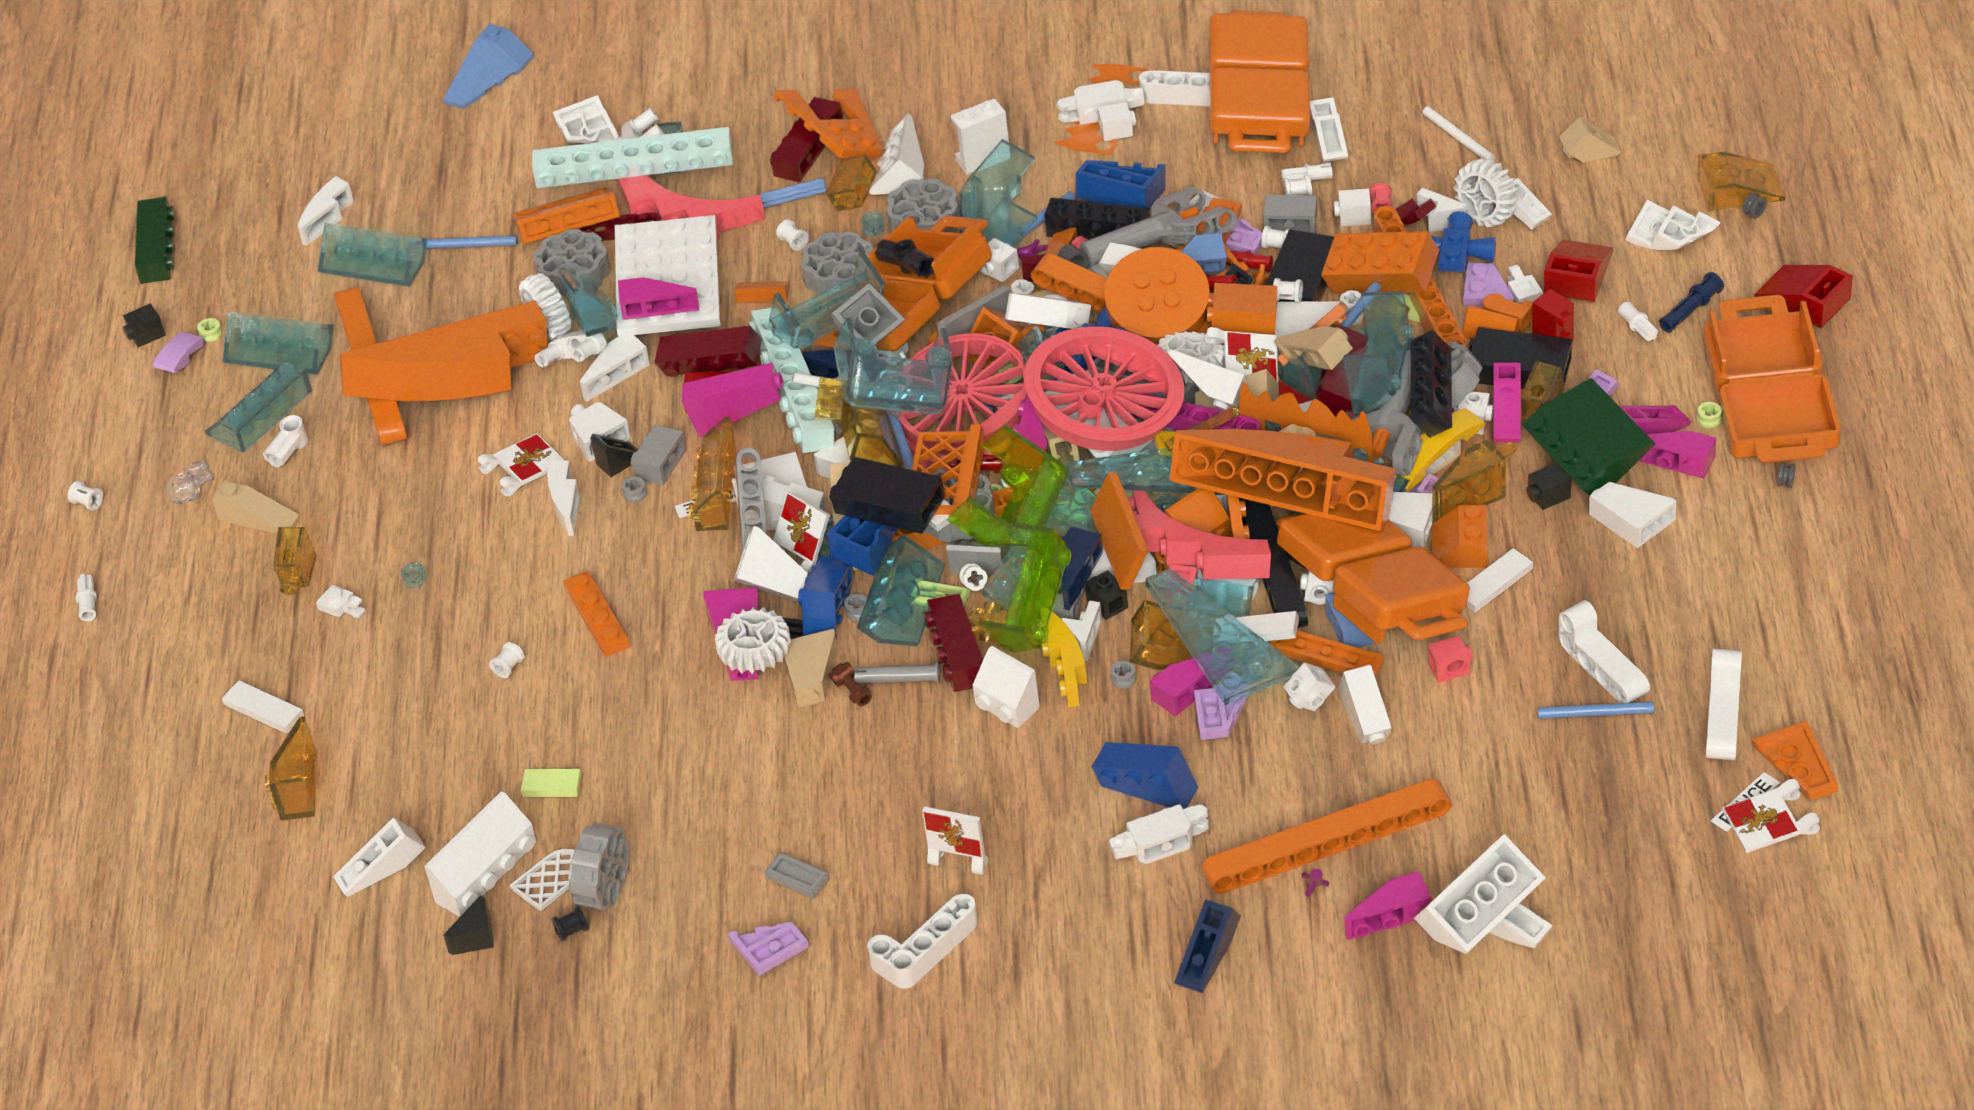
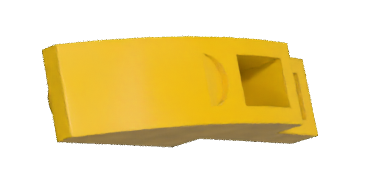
M1042 608L1043 620H1038L1040 637L1046 636V640L1041 641L1043 657H1049L1050 667H1057L1058 676L1064 677L1063 680H1059L1061 697L1067 696L1068 707L1080 706L1077 685L1087 684L1083 653L1074 634L1065 622L1049 608Z

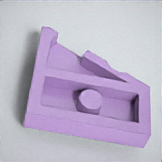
M1244 218L1238 219L1227 242L1224 244L1232 251L1246 252L1250 250L1251 253L1257 254L1262 247L1263 233L1257 228L1252 227Z
M1467 264L1463 305L1483 306V299L1487 295L1495 293L1514 302V296L1494 264Z
M1248 684L1194 690L1200 740L1230 736L1249 696Z
M792 922L777 924L773 927H756L754 933L738 935L737 931L728 933L731 944L758 976L809 948L807 939Z

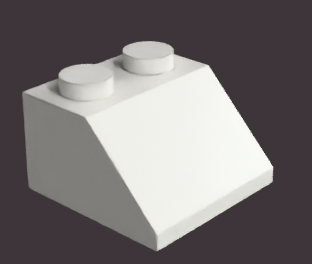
M991 646L973 683L975 704L980 709L987 710L996 715L1002 722L1010 723L1019 728L1040 708L1035 670Z

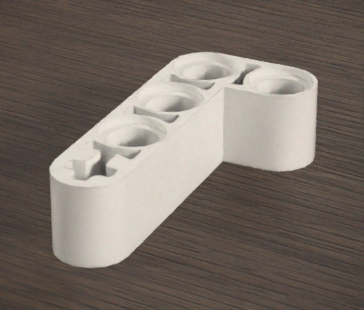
M1149 70L1141 73L1139 76V84L1144 93L1145 103L1209 106L1210 73Z
M1583 600L1559 614V640L1562 647L1619 703H1630L1650 692V684L1646 676L1597 630V614L1587 600Z
M1713 649L1706 759H1736L1742 650Z
M968 894L954 896L902 945L887 935L872 937L868 941L867 948L873 971L899 988H909L915 985L977 927L978 917L974 898Z

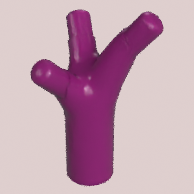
M1036 239L1026 247L1015 249H1017L1018 258L1036 256L1035 253L1046 250L1048 245L1037 246L1040 241Z
M1319 869L1312 870L1310 875L1306 872L1302 873V877L1308 881V888L1305 893L1307 897H1311L1316 887L1320 885L1329 886V881L1322 879V872Z

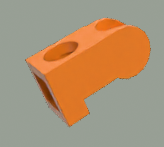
M1496 293L1489 294L1483 299V309L1517 318L1518 332L1524 333L1532 323V302L1524 300L1520 304L1507 300L1504 296Z

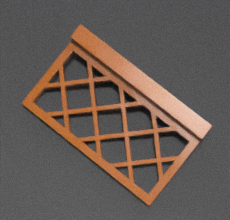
M607 187L511 213L524 244L549 237L550 235H557L569 229H578L620 217L613 191L609 192Z
M971 424L970 431L919 432L912 470L932 474L942 468L946 471V473L941 475L943 483L952 477L958 481L949 488L943 484L946 495L944 500L950 497L954 500V505L940 504L934 515H959L961 521H972L985 447L981 424ZM925 441L938 442V444L930 449L924 446ZM955 441H965L963 445L956 449L950 445ZM944 448L950 452L941 459L935 455ZM929 458L935 462L926 469L920 465ZM955 458L961 461L960 464L953 468L947 465V463Z

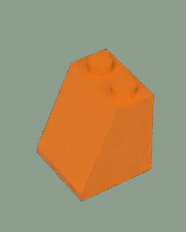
M1214 283V293H1209L1207 322H1212V327L1223 331L1275 335L1277 286Z

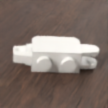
M1118 80L1077 87L1074 90V96L1058 100L1056 105L1061 111L1059 112L1058 119L1061 123L1079 121L1080 125L1099 122L1098 107L1127 102L1128 108L1132 109L1145 105L1144 93L1142 88H1123L1122 82Z
M1179 804L1144 817L1136 818L1126 823L1127 831L1109 839L1110 850L1115 859L1135 855L1138 861L1144 864H1149L1188 850L1193 844L1192 837L1209 829V823L1206 819L1208 817V810L1203 804L1185 809Z

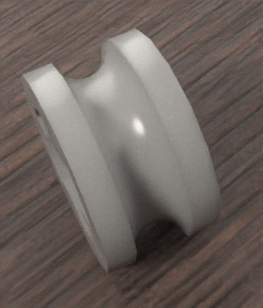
M633 476L623 481L622 491L626 501L635 503L646 497L647 490L645 481L642 478Z
M852 594L845 599V613L850 620H863L869 615V602L865 595Z
M1123 660L1111 666V681L1117 688H1129L1136 682V671L1133 663Z

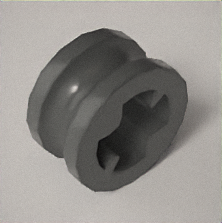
M1755 192L1751 193L1743 203V213L1750 214L1755 219L1760 217L1767 206V199L1762 196L1760 197Z
M1781 462L1778 486L1782 487L1783 484H1786L1788 488H1792L1796 464L1787 466L1784 462Z

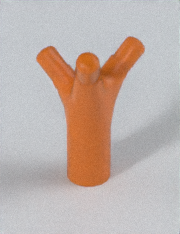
M1260 264L1258 273L1256 271L1252 272L1254 276L1253 285H1264L1267 282L1271 272L1264 274V264Z

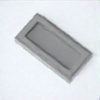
M781 852L764 872L766 879L812 899H815L830 880L828 872Z

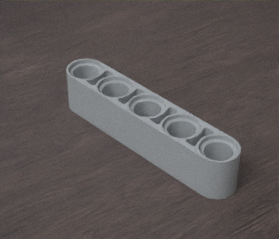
M744 448L739 451L735 462L741 552H743L749 531L753 526L760 528L766 534L761 458L759 453L753 448ZM744 457H750L755 461V465L751 468H746L740 461ZM751 483L756 486L757 492L750 495L745 493L742 487L745 484ZM748 510H755L759 514V519L749 521L744 513Z

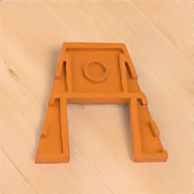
M835 89L832 97L836 102L841 103L842 110L849 117V119L819 120L797 90H776L773 99L776 102L783 101L787 105L786 110L792 116L797 114L805 121L804 127L821 135L819 140L840 159L881 156L883 148L856 89Z

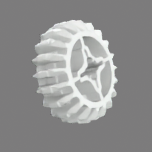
M1483 158L1467 163L1459 171V175L1455 178L1457 184L1453 187L1458 192L1454 198L1466 204V213L1472 217L1473 222H1477L1478 226H1486L1487 228L1500 225L1509 219L1517 208L1515 202L1519 199L1514 194L1518 188L1512 184L1515 178H1509V170H1502V163L1495 164L1493 159L1486 160Z
M542 273L530 275L521 281L519 285L521 302L527 303L535 300L546 318L547 338L552 341L568 333L571 329L570 313L567 311V305L564 303L563 297L554 286V283Z
M1195 331L1175 332V335H1165V338L1160 339L1159 344H1157L1167 354L1172 349L1220 367L1224 365V346L1221 344H1206L1204 332L1201 334ZM1178 367L1182 375L1183 382H1185V384L1193 383Z
M752 607L751 611H744L742 609L740 614L732 613L731 619H723V624L718 626V631L715 635L716 651L719 658L732 671L738 669L741 674L749 670L753 675L755 670L760 669L764 673L766 667L774 668L775 662H782L783 656L788 654L791 642L789 627L782 619V616H777L774 610L767 613L764 607L759 611Z

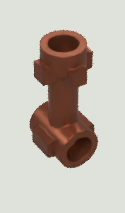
M846 661L844 664L840 663L834 667L832 672L829 673L833 683L837 687L841 685L847 687L852 693L849 695V698L853 704L857 703L859 706L868 704L872 698L871 691L866 684L861 687L854 680L855 670L851 664Z

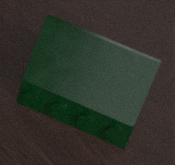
M1592 378L1543 404L1522 424L1529 434L1589 496L1594 490L1600 489L1608 482L1617 483L1656 444Z

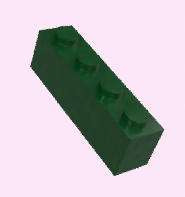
M167 196L137 201L135 268L140 284L170 280V270L174 269V260L171 253L175 252V247L171 237L175 236V228L172 221L176 220L174 206H169Z

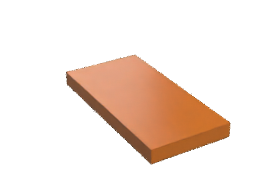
M1108 472L1090 509V513L1098 534H1101L1102 544L1120 589L1129 590L1149 550L1118 474Z

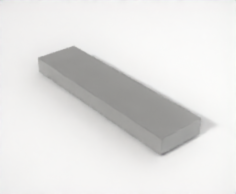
M1003 285L938 322L936 341L953 335L970 333L983 307L1005 313L1011 288Z

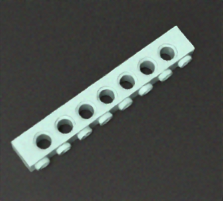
M729 127L532 150V170L536 188L733 165V150Z
M781 306L751 311V321L747 323V326H751L762 338L760 347L761 364L773 363L776 372H780L783 377L784 387L781 388L780 409L782 413L786 412L788 428H793L795 444L799 443L803 453L834 447V426L817 387L792 383L794 372L811 374Z

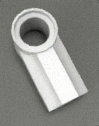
M290 415L281 420L279 424L281 431L263 453L264 459L274 467L280 468L295 450L303 448L308 443V435L303 421L297 415Z

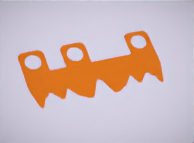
M1093 64L1092 66L1099 69L1101 75L1090 78V81L1097 84L1118 80L1125 83L1139 84V80H1131L1129 74L1133 71L1145 72L1149 71V69L1121 64ZM1079 121L1074 122L1077 126L1066 128V131L1071 135L1070 138L1055 141L1056 144L1072 150L1103 155L1112 154L1118 143L1117 139L1110 140L1109 142L1112 144L1110 149L1105 151L1098 150L1096 144L1099 141H1103V136L1096 135L1100 128L1099 122L1080 125Z
M1245 382L1242 383L1239 398L1240 415L1257 419L1260 422L1261 430L1266 431L1265 420L1281 424V430L1291 424L1308 427L1315 433L1352 442L1350 458L1355 459L1353 449L1362 448L1368 454L1366 462L1373 463L1372 433L1364 411L1360 412L1359 418L1352 421L1343 410H1340L1337 417H1335L1326 405L1317 399H1313L1308 410L1303 412L1292 393L1282 394L1272 402L1267 391L1255 397L1249 391Z

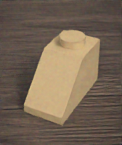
M1581 116L1559 136L1564 146L1562 148L1563 152L1569 158L1573 159L1575 157L1583 163L1618 156L1621 153L1614 136Z

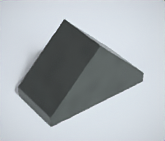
M592 434L590 437L596 465L611 478L631 466V457L638 449L630 442Z
M480 895L443 934L448 953L457 955L494 947L490 914L485 897Z

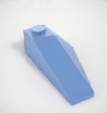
M489 24L476 38L443 98V103L462 109L468 107L486 95V90L493 85L500 86L504 83V78L510 74L517 75L534 58L533 52L510 29Z

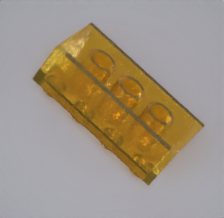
M844 379L837 403L849 460H852L853 457H859L902 467L899 448L885 411L887 406L870 382L862 379Z
M724 417L702 436L701 447L696 449V458L699 465L694 466L696 485L691 487V496L694 503L689 505V519L694 520L696 531L728 530L733 492L731 478H734L735 475L734 466L737 457L730 417Z

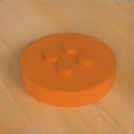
M1151 247L1130 253L1113 267L1107 277L1104 290L1107 318L1112 327L1125 328L1126 331L1137 334L1156 345L1159 344L1160 339L1165 338V335L1168 334L1175 335V332L1183 333L1184 331L1197 332L1207 317L1209 305L1207 277L1196 261L1174 249Z

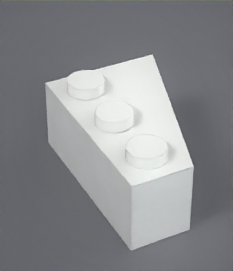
M766 475L765 479L762 478L766 530L776 531L786 494L790 491L827 512L824 492L795 483L787 486L774 482L775 477ZM751 483L745 484L742 487L743 491L751 495L757 492L756 486ZM736 486V488H735V495H736V501H737V506H738L737 486ZM748 510L744 513L749 521L759 519V514L755 510Z

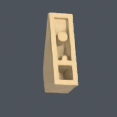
M1321 326L1278 337L1274 340V343L1287 361L1332 370L1353 349L1347 341V334L1338 327Z
M224 480L212 497L219 521L278 534L279 530V535L289 536L300 519L298 513L247 485Z

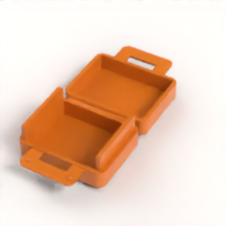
M1232 10L1229 13H1215L1210 17L1209 127L1213 132V143H1218V133L1228 134V147L1233 151L1286 153L1291 150V136H1298V146L1303 147L1304 136L1309 133L1311 118L1308 74V22L1303 16L1286 15L1283 12ZM1243 134L1275 135L1276 140L1243 139Z
M945 216L929 230L917 229L912 217H907L885 240L897 243L906 239L913 240L917 249L934 258L932 262L934 274L928 278L917 276L914 273L905 274L898 265L879 261L875 256L876 246L867 256L872 269L870 271L872 280L865 279L858 282L818 320L817 325L821 334L814 340V343L820 347L860 351L844 344L831 314L870 283L905 319L900 326L872 349L884 351L899 350L939 311L940 302L938 299L947 300L952 298L991 260L992 251L986 237L981 235L988 227V221L984 219ZM947 228L965 230L962 233L944 232Z
M1780 295L1723 300L1719 303L1721 320L1716 319L1714 310L1709 311V321L1704 325L1703 343L1715 389L1720 392L1719 405L1722 408V418L1732 455L1737 458L1758 457L1762 463L1820 458L1825 455L1826 449L1836 448L1840 443L1841 426L1828 379L1822 375L1823 362L1806 301L1800 302L1799 312H1788L1785 298ZM1762 309H1771L1772 314L1740 318L1737 315V312Z
M1301 512L1283 516L1277 520L1276 524L1279 526L1277 544L1320 580L1333 581L1332 589L1335 592L1334 608L1375 643H1383L1386 629L1394 627L1401 628L1411 638L1417 640L1468 627L1467 619L1461 614L1462 610L1467 606L1470 591L1469 584L1425 548L1420 546L1411 548V537L1389 519L1381 531ZM1437 616L1445 618L1444 620L1421 626L1415 623Z

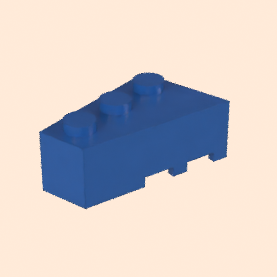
M1086 160L1076 172V198L1088 202L1150 209L1156 199L1165 191L1166 164H1158L1157 168L1142 167V163H1134L1133 167L1118 166V162Z
M844 516L827 532L831 557L874 576L898 528Z
M820 556L816 565L812 566L810 576L806 577L805 585L799 589L798 604L802 605L803 636L834 629L837 639L836 624L841 625L843 619L842 615H838L840 607L844 606V601L850 595L853 585L852 566L831 556Z
M1106 742L1091 766L1101 787L1169 808L1179 804L1183 809L1187 808L1199 788L1180 748L1175 746Z

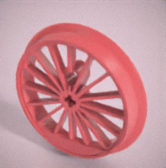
M1081 327L1058 333L1042 342L1032 352L1024 371L1025 389L1041 422L1063 440L1093 450H1126L1147 443L1155 438L1174 419L1184 399L1183 378L1170 356L1153 342L1137 334L1116 328ZM1083 354L1091 376L1071 356ZM1092 356L1105 360L1104 373L1098 374ZM1062 361L1077 376L1054 366V364ZM1109 362L1120 367L1113 376L1108 374ZM1127 370L1134 373L1119 380ZM1045 373H1047L1064 382L1046 380L1041 378ZM1143 379H1146V380H1148L1149 382H1151V383L1133 385V384H1135V383H1137V382H1139V381H1141V380H1143ZM1043 390L1060 392L1065 394L1046 396ZM1163 392L1165 399L1140 394ZM1072 403V404H1070V405H1068V406H1066V407H1064V408H1062V409H1060V410H1058V409L1054 406V405ZM1141 406L1160 408V410L1154 413ZM1102 407L1105 409L1112 428L1100 427ZM1075 412L1080 414L1077 420L1068 417ZM1114 412H1115L1128 426H1126V427H1119V424H1118V422H1117V419H1116V417H1115ZM1130 413L1144 419L1145 421L1139 423ZM1097 418L1095 426L1084 423L1086 419Z
M979 333L949 336L931 343L916 353L899 373L893 390V400H890L889 404L894 405L911 453L915 455L919 432H923L942 415L944 417L935 432L945 431L956 412V431H962L964 413L969 412L973 423L978 424L973 413L975 408L988 417L987 420L981 423L985 440L983 455H993V452H999L1000 454L1007 450L1009 446H1013L1015 443V439H1012L1014 424H1020L1021 416H1018L1021 400L1026 401L1027 392L1024 382L1022 384H997L1020 375L1024 378L1025 366L1029 358L1005 340ZM970 354H980L968 374ZM990 355L998 357L994 362H992L989 366H987L984 370L981 371ZM963 356L961 380H959L951 362V358ZM947 361L950 370L940 371L935 366ZM1007 362L1014 366L1011 369L993 375ZM927 371H930L935 375V379L930 380L922 376ZM914 385L933 389L910 392ZM1015 394L1010 400L992 396ZM930 400L905 410L906 402ZM982 403L1000 407V409L993 413ZM933 410L915 426H911L907 421ZM925 441L924 446L930 449L938 444V442ZM955 441L950 445L956 449L963 445L965 441ZM944 448L935 455L941 459L950 452ZM930 458L927 459L929 462L935 463V462H934L933 460H931Z

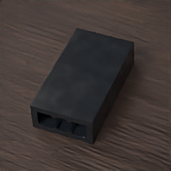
M1289 229L1265 285L1273 286L1275 278L1290 282H1296L1297 279L1302 280L1303 294L1301 302H1321L1327 287V283L1321 274L1334 236ZM1280 299L1278 302H1295V300Z
M1478 327L1476 336L1470 338L1469 350L1482 365L1478 384L1494 386V363H1521V389L1552 393V389L1556 388L1555 394H1563L1572 360V339Z
M853 457L848 466L844 467L840 479L836 485L832 486L829 494L834 513L920 534H923L946 496L941 476L859 457Z

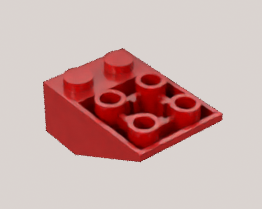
M1562 239L1550 253L1545 266L1544 293L1551 289L1563 297L1595 302L1613 252V247Z
M1783 265L1755 293V297L1783 296L1788 312H1799L1800 302L1806 301L1812 324L1823 328L1851 299L1853 275L1831 265Z

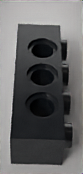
M1052 197L1044 214L1047 237H1052L1055 233L1076 227L1077 237L1082 236L1088 240L1150 217L1148 208Z
M1433 330L1411 340V420L1429 438L1452 428L1451 347Z

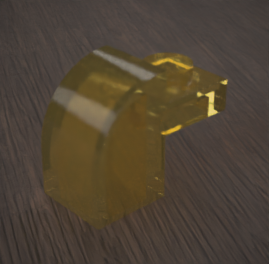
M820 377L815 419L841 422L846 388L845 380Z

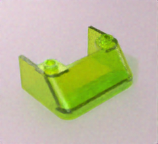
M1004 423L982 446L1004 462L1001 467V477L1006 484L1014 489L1001 518L968 497L948 516L947 521L984 545L1029 546L1039 538L1067 478V470L1059 460Z
M1013 522L1012 528L1028 549L1005 624L984 620L982 626L1004 651L1021 652L1040 648L1047 641V627L1065 566H1068L1071 560V551L1068 550L1067 544L1055 529Z

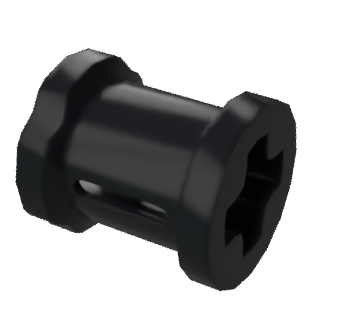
M579 906L574 907L573 912L557 918L554 916L551 918L553 927L561 942L565 941L567 936L577 931L589 930L586 918Z

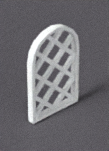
M561 849L547 855L510 884V889L541 912L569 890V881H559V875L569 874L570 880L571 861L574 850ZM561 855H571L570 859L560 860ZM560 864H570V870L559 871ZM546 865H556L555 871L545 872ZM555 875V882L544 883L545 876ZM541 876L540 883L530 884L531 877ZM554 886V893H543L544 887ZM540 887L539 894H529L530 888ZM526 888V892L523 893L519 889ZM539 898V904L533 899Z

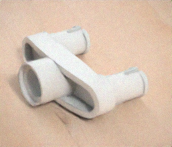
M651 107L634 120L630 119L622 125V135L616 140L664 135L657 124L643 134V131L658 121L659 117Z
M585 326L579 331L559 336L549 342L547 348L535 355V361L540 367H546L553 361L573 358L575 361L580 362L590 355H596L606 348V340L599 331H596L591 326Z

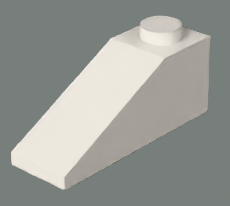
M1009 293L1005 319L1070 329L1081 328L1084 323L1088 324L1091 304Z
M634 335L620 336L607 343L606 348L601 351L580 380L584 400L587 402L649 366L646 346Z
M1170 349L1168 353L1170 358L1213 403L1212 406L1226 412L1228 409L1237 411L1242 383L1248 384L1243 374Z
M393 817L333 877L344 895L349 897L406 868L426 847L413 828Z

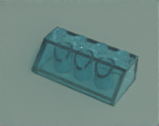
M324 223L317 272L410 287L424 264L427 238Z
M564 267L560 268L559 271L572 317L584 335L589 337L616 329L614 321L618 320L615 306L612 305L611 300H608L604 291H599L595 284Z
M228 312L222 363L318 375L331 351L334 325Z
M288 359L278 365L205 430L206 435L244 453L312 391L306 368Z
M904 534L889 545L875 573L857 629L878 643L917 646L925 627L924 612L928 611L927 602L913 601L919 596L929 597L928 600L935 597L934 592L937 591V588L934 585L940 582L945 563ZM920 580L933 582V586H922L920 590L917 583Z

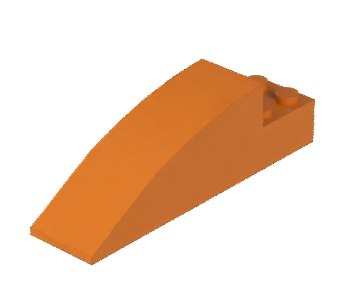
M534 300L340 353L342 393L344 396L395 401H438L511 390L510 368L534 362L535 355L547 348L546 318Z
M1247 429L1176 430L1169 481L1381 531L1390 514L1396 468L1350 458L1352 442L1325 437Z

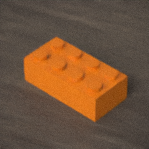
M1428 231L1336 233L1321 276L1333 294L1345 293L1350 290L1364 293L1372 282L1380 284L1381 289L1378 293L1426 292L1439 248Z

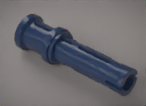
M1714 272L1706 273L1699 284H1695L1690 288L1688 296L1659 320L1660 327L1667 333L1672 332L1698 307L1707 305L1715 293L1718 294L1723 291V280Z

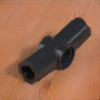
M882 239L877 243L875 256L879 261L898 265L905 274L914 273L925 278L934 274L932 268L934 258L917 249L913 240L906 239L897 243Z

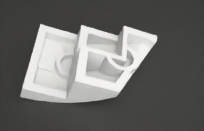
M598 95L553 112L554 119L567 143L614 141L619 137Z
M1647 200L1628 232L1625 241L1649 249L1674 250L1718 228L1720 222L1700 211L1695 217L1674 205L1669 211Z

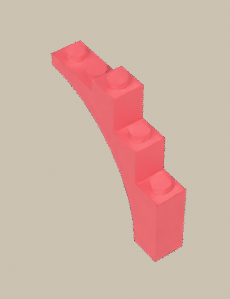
M648 175L617 179L618 188L629 214L637 213L639 215L653 212L659 215L660 221L715 215L717 240L720 239L719 232L765 219L760 195L741 199L705 200L669 191L654 182Z
M1143 486L1132 487V497H1128V501L1149 552H1159L1160 555H1164L1166 566H1170V564L1179 566L1196 565V569H1201L1203 580L1270 577L1271 552L1267 540L1224 537L1186 526L1158 509L1148 498Z

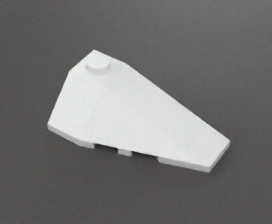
M908 113L892 129L884 147L886 151L877 162V165L880 167L878 174L874 172L869 181L867 192L871 195L890 194L891 191L901 187L904 182L913 179H924V162L913 119Z

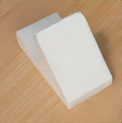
M1421 188L1417 193L1418 206L1430 198L1437 206L1426 215L1428 216L1429 232L1443 231L1444 228H1448V217L1454 212L1466 213V204L1425 188Z
M1089 601L1086 611L1081 612L1080 620L1061 618L1078 641L1084 661L1089 659L1102 623L1100 602Z

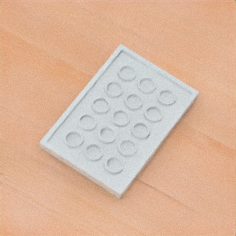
M715 215L615 225L618 337L721 326ZM645 277L696 288L700 310L623 320L619 302L618 280Z

